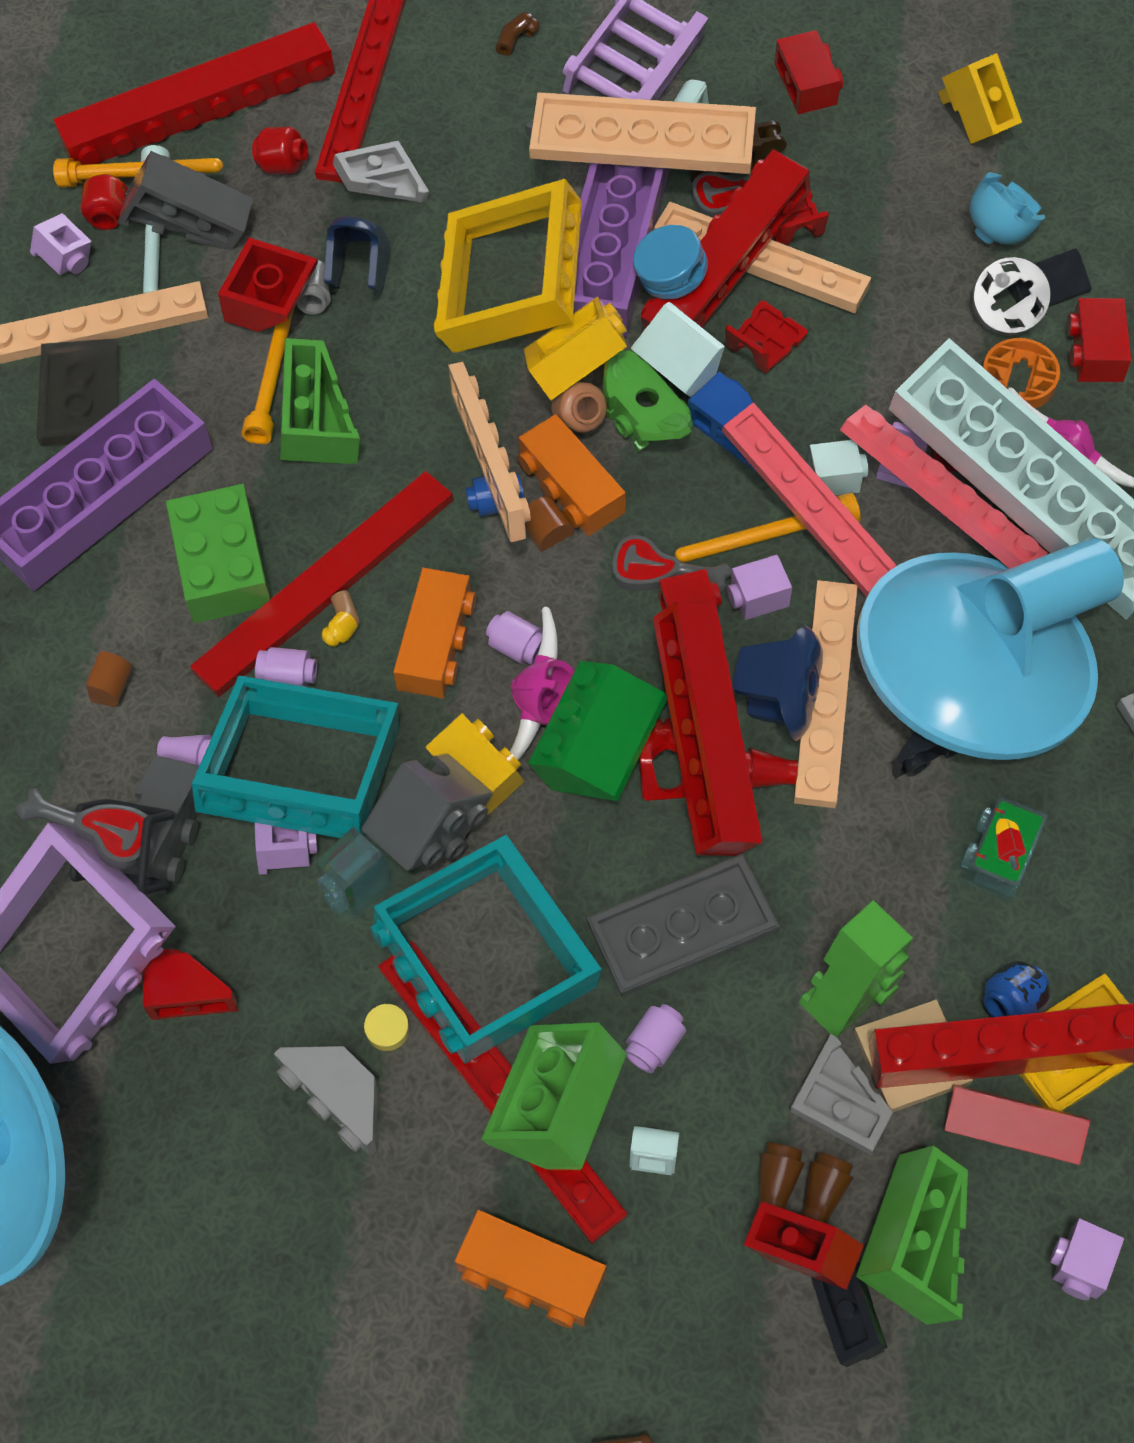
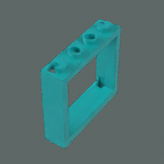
M239 675L192 782L195 812L342 839L352 832L354 841L360 842L364 833L362 826L371 813L398 736V703ZM249 715L376 736L377 740L355 800L224 776Z
M507 834L373 906V925L370 929L374 939L381 948L388 947L395 958L393 965L397 974L404 983L409 981L412 983L418 993L416 1000L420 1009L427 1018L432 1016L441 1027L439 1034L443 1044L451 1054L457 1052L464 1064L598 987L601 967ZM497 871L570 978L469 1035L397 926Z

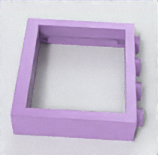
M47 823L0 889V951L66 860L134 928V931L60 1030L0 967V1010L50 1064L75 1061L83 1051L90 1050L92 1038L101 1027L113 1019L117 1013L116 1006L126 993L132 991L142 979L141 972L150 960L161 954L164 950L161 947L176 927L119 869L106 865L100 859L92 843L78 837L74 830L56 823Z

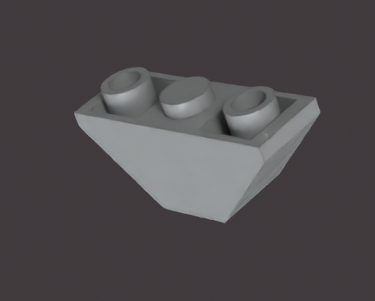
M344 1046L280 1047L274 1053L281 1067L276 1071L278 1076L293 1091L301 1087L311 1097L306 1103L321 1120L325 1122L331 1117L341 1127L337 1134L352 1151L356 1153L362 1148L371 1157L377 1151L379 1088L375 1077Z

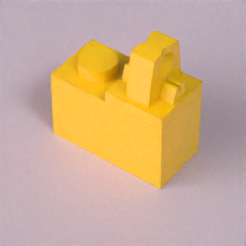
M997 53L942 77L946 88L938 91L943 105L951 102L954 112L959 111L971 144L1022 123Z

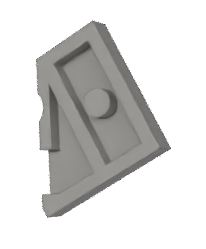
M399 141L337 153L334 156L333 166L348 191L415 202L427 200L429 190Z
M830 1034L791 1106L790 1112L871 1156L893 1111L881 1095L872 1090L869 1085V1079L859 1066H854L842 1050V1043L839 1039Z

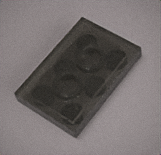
M116 338L41 344L37 439L40 446L70 444L118 407L119 345Z

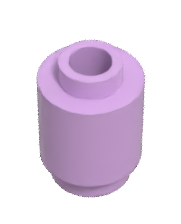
M506 611L501 616L497 614L493 617L487 627L486 636L489 637L488 645L491 648L522 665L525 663L532 665L540 649L542 629L510 611Z
M270 647L268 651L260 650L257 654L255 664V678L304 687H308V683L314 684L316 681L317 660L311 659L310 651Z
M662 1004L660 1008L650 1006L626 1040L628 1045L625 1049L627 1053L626 1058L635 1066L648 1073H653L657 1066L663 1067L686 1033V1028L682 1024L684 1020L682 1015L665 1004Z

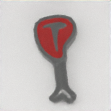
M715 172L698 175L693 180L691 190L692 200L697 212L712 218L717 214L721 215L729 205L733 192L738 187H743L750 178H730Z
M630 535L623 538L614 551L612 562V576L617 586L633 591L659 589L660 579L706 569L710 583L716 582L721 594L726 590L725 580L732 575V567L726 562L715 567L682 563L675 556L662 553L650 539L641 535Z
M38 787L29 789L27 800L19 803L16 807V814L22 821L42 818L74 830L78 837L92 843L100 859L114 869H129L139 862L142 826L145 817L148 816L141 810L124 805L102 804L75 812L48 802L41 795Z

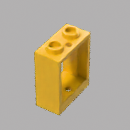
M597 296L573 313V322L552 328L524 349L529 372L550 400H553L627 347L623 337L627 329L622 323L623 319L611 302L604 306Z

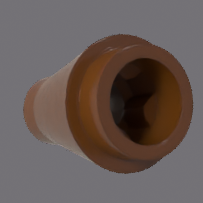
M767 1142L765 1153H760V1199L758 1208L762 1201L786 1209V1205L805 1164L801 1162L802 1150Z
M819 1152L816 1161L810 1162L805 1204L801 1215L828 1224L832 1213L854 1179L850 1176L853 1165L837 1157Z

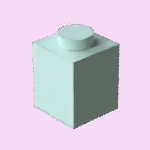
M853 440L810 445L807 464L834 495L860 492L862 478L868 476V463L866 455L859 454L858 445Z

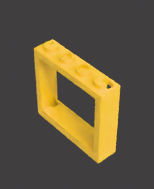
M566 179L448 213L447 230L444 233L445 247L444 256L441 260L442 273L440 289L437 292L438 307L437 316L434 320V331L438 339L440 338L452 352L457 353L573 322L582 200ZM549 217L542 294L464 315L472 239Z

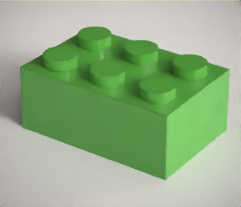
M244 484L166 501L184 597L193 623L256 610L270 600L251 507Z

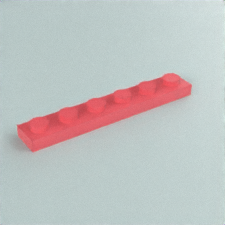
M754 402L723 426L722 432L867 597L878 580L897 565Z
M864 405L847 418L840 430L1008 568H1013L1048 554L1033 537L1022 532L1001 511L994 509L980 498L974 489L963 484L948 472L942 463L927 455L915 445L910 437L903 435L889 424L879 412Z

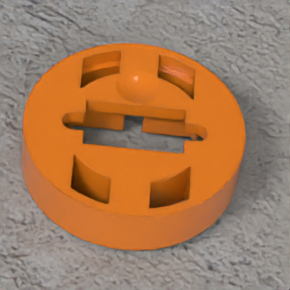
M1012 338L999 342L987 353L983 368L1002 385L1007 387L1013 364L1019 365L1021 360H1026L1027 367L1032 368L1025 393L1019 391V395L1034 408L1047 403L1054 395L1060 378V365L1053 352L1045 345L1026 338Z

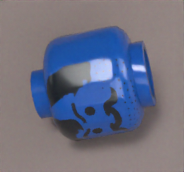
M1023 961L1011 962L989 978L984 987V1006L991 1017L1041 1013L1049 1006L1051 1000L1049 980L1046 974L1040 968Z

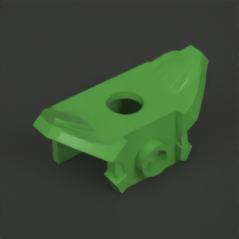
M622 350L605 362L603 395L608 404L606 410L607 418L614 419L618 432L624 438L629 436L634 441V448L637 452L649 445L648 441L681 439L682 437H687L692 432L693 421L687 404L678 398L667 385L664 378L659 373H656L648 362L642 360L636 353L630 350ZM641 392H645L655 405L651 407L641 406L637 403L636 397Z

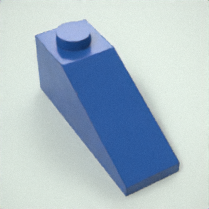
M718 372L688 400V408L691 411L693 425L757 472L722 432L723 426L751 405L753 401L749 393L745 391L738 381L730 380L721 372Z

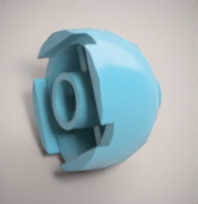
M989 172L977 185L970 199L969 210L971 220L977 227L975 233L988 244H992L994 241L1005 245L1017 244L1025 240L1038 228L1045 219V214L1037 215L1041 209L1040 205L1019 185L1011 181L1006 187L998 182L1002 177L1001 175Z

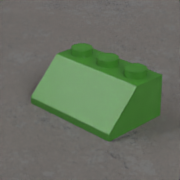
M599 1022L531 1025L481 1139L487 1145L544 1169L581 1170L627 1053Z

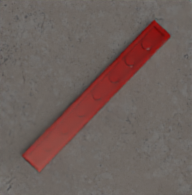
M406 0L368 1L315 169V176L318 180L343 183L333 166L335 154L362 148Z
M427 471L422 473L190 666L192 673L219 698L235 685L239 675L245 676L255 668L257 654L260 650L268 651L270 647L279 648L332 603L331 597L335 593L347 591L452 503L453 493Z
M411 941L409 943L410 947L467 1033L471 1035L480 1030V1025L417 945ZM392 955L378 965L379 971L492 1115L512 1066L496 1046L464 1064L457 1052L451 1054L441 1040L439 1034L441 1027L433 1016L427 1018L420 1009L416 1000L418 993L410 981L404 983L397 974L393 965L395 958ZM586 1160L581 1170L544 1169L528 1162L591 1245L628 1217V1213Z

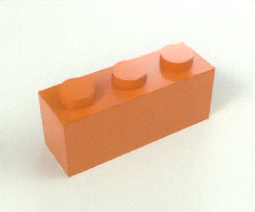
M557 414L518 437L519 455L517 459L525 473L528 475L534 474L538 478L545 496L558 501L563 507L564 515L574 528L580 527L589 537L626 513V492Z
M422 567L393 671L398 691L444 699L447 686L455 685L458 674V662L454 661L457 650L463 651L465 648L468 628L464 626L466 615L473 616L477 600V593L471 591L469 575Z
M480 1210L477 1211L454 1261L457 1271L463 1273L460 1279L465 1283L486 1291L488 1285L505 1292L503 1298L509 1303L526 1310L529 1309L531 1304H534L548 1311L547 1319L569 1329H572L574 1323L585 1327L607 1275L606 1265Z

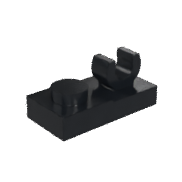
M859 1261L856 1264L847 1290L812 1278L839 1364L845 1367H849L864 1359L869 1360L883 1353L884 1349L888 1348L868 1286L856 1277L860 1267Z

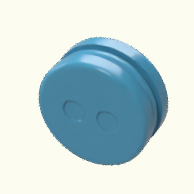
M666 225L651 231L639 242L633 255V265L644 289L650 295L659 299H676L687 295L699 286L706 275L708 259L698 236L693 230L682 225Z

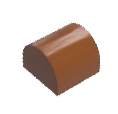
M540 497L528 505L531 520L525 522V531L540 552L574 534V527L551 497Z
M103 650L98 653L86 682L91 702L116 707L119 704L132 671V665L127 660Z

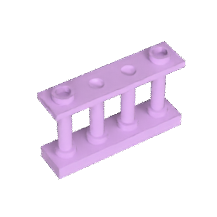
M615 0V6L578 56L571 55L566 62L562 72L566 76L562 91L569 94L578 80H581L608 97L658 100L701 41L709 18L696 11L688 23L685 21L680 23L643 0ZM631 10L672 34L675 42L672 46L669 44L663 46L623 22L624 18ZM615 33L657 58L658 65L655 69L651 67L646 69L607 46L606 43ZM597 56L641 82L640 87L642 88L638 93L635 91L629 93L588 67Z

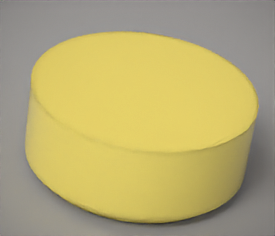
M382 1004L373 1008L368 1013L364 1022V1030L368 1041L373 1047L382 1051H391L399 1048L405 1043L409 1035L410 1028L406 1014L402 1009L392 1004Z

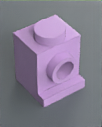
M61 213L34 226L30 253L34 257L39 255L59 275L68 271L78 274L86 268L89 262L88 258L92 241Z
M255 823V846L259 875L267 874V869L310 866L309 854H317L316 834Z

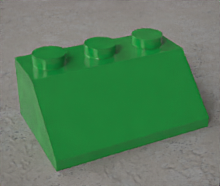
M580 661L528 764L550 790L618 801L667 701L666 693L613 664Z

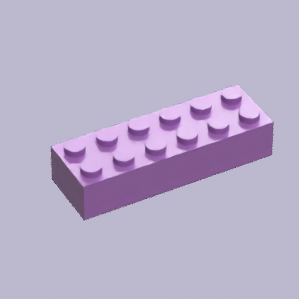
M590 163L580 198L582 200L573 313L598 296L604 306L611 302L623 319L622 323L627 329L623 337H627L641 285L640 278L634 269L633 255L639 242L654 230V226L657 223L670 168Z
M155 378L0 497V560L34 592L209 453L213 448L205 423Z

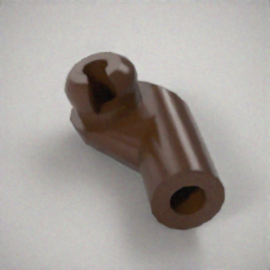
M522 12L503 26L495 47L497 53L507 56L511 55L516 40L522 32L528 37L533 36L537 32L539 21L532 17V13Z

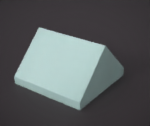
M668 302L663 305L631 349L685 394L692 397L716 375L725 346L672 303Z

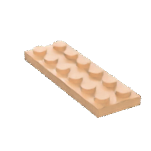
M538 92L529 147L530 159L750 174L756 107Z

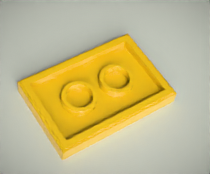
M1104 973L1045 1012L1129 1003ZM1134 1063L1019 1075L1042 1106L1064 1111L1134 1065Z

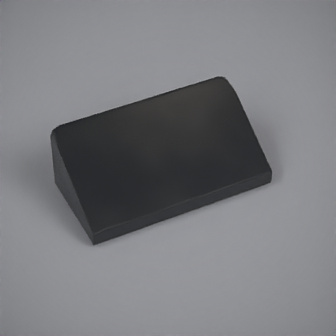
M1077 248L1034 263L1042 270L1049 283L1050 303L1048 307L1091 292L1092 287ZM1019 279L1007 289L1016 303L1030 295L1028 289L1033 286V283L1031 281L1023 283ZM1036 302L1031 309L1032 313L1040 310Z

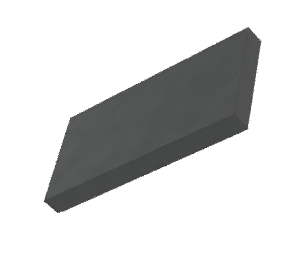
M743 853L586 918L589 929L621 997L774 934L780 928Z

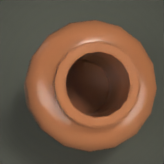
M576 382L552 400L551 409L553 415L557 414L571 431L586 433L594 430L602 423L606 416L607 403L605 396L598 387L591 383Z

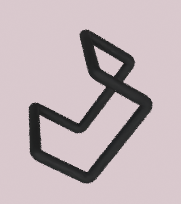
M113 799L83 802L76 806L75 812H80L102 804H117L133 807L149 815L145 817L142 826L138 875L123 874L132 883H137V889L144 895L169 888L168 881L147 877L151 826L153 823L174 819L176 817L174 811ZM70 864V879L73 882L86 880Z

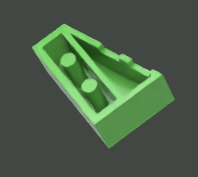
M285 338L280 460L357 464L360 437L357 429H354L349 416V407L346 399H343L340 392L338 378L324 341Z
M873 900L840 930L823 959L829 965L825 975L818 971L813 976L810 982L814 987L801 997L799 1003L830 1034L838 1038L876 1002L883 1006L897 993L900 988L897 983L905 974L902 969L911 958L908 955V951L913 937Z
M935 1146L899 1155L856 1275L857 1278L927 1325L961 1320L963 1304L957 1303L958 1275L964 1274L965 1259L959 1257L960 1230L966 1229L968 1170Z

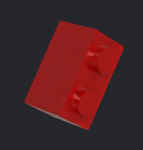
M817 30L777 39L774 64L797 114L838 105L839 90L843 89V77L840 69L834 68L829 46L827 43H822Z
M1079 298L1074 313H1069L1067 318V336H1073L1074 344L1070 348V367H1076L1077 381L1124 382L1131 363L1125 299Z
M762 1201L744 1242V1246L772 1263L847 1290L864 1246L837 1227Z

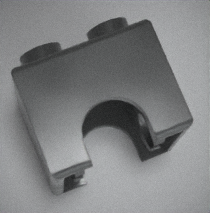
M449 754L433 756L431 760L436 764L432 771L426 769L417 760L402 762L362 826V831L406 870L424 865L430 868L438 861L445 859L453 861L458 858L467 846V841L464 838L469 830L478 826L488 814L486 804L492 796V791Z

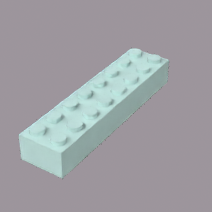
M949 338L895 391L889 410L1050 553L1090 538L1101 539L1110 545L1121 562L1124 585L1119 597L1107 604L1127 620L1134 613V499Z

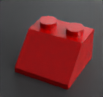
M249 237L218 293L224 321L256 332L288 321L318 264L317 258Z

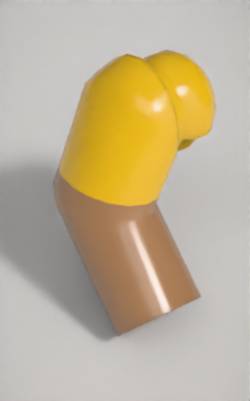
M348 591L337 592L331 597L336 615L331 619L328 626L322 630V639L328 646L336 647L340 642L345 643L359 628V617Z

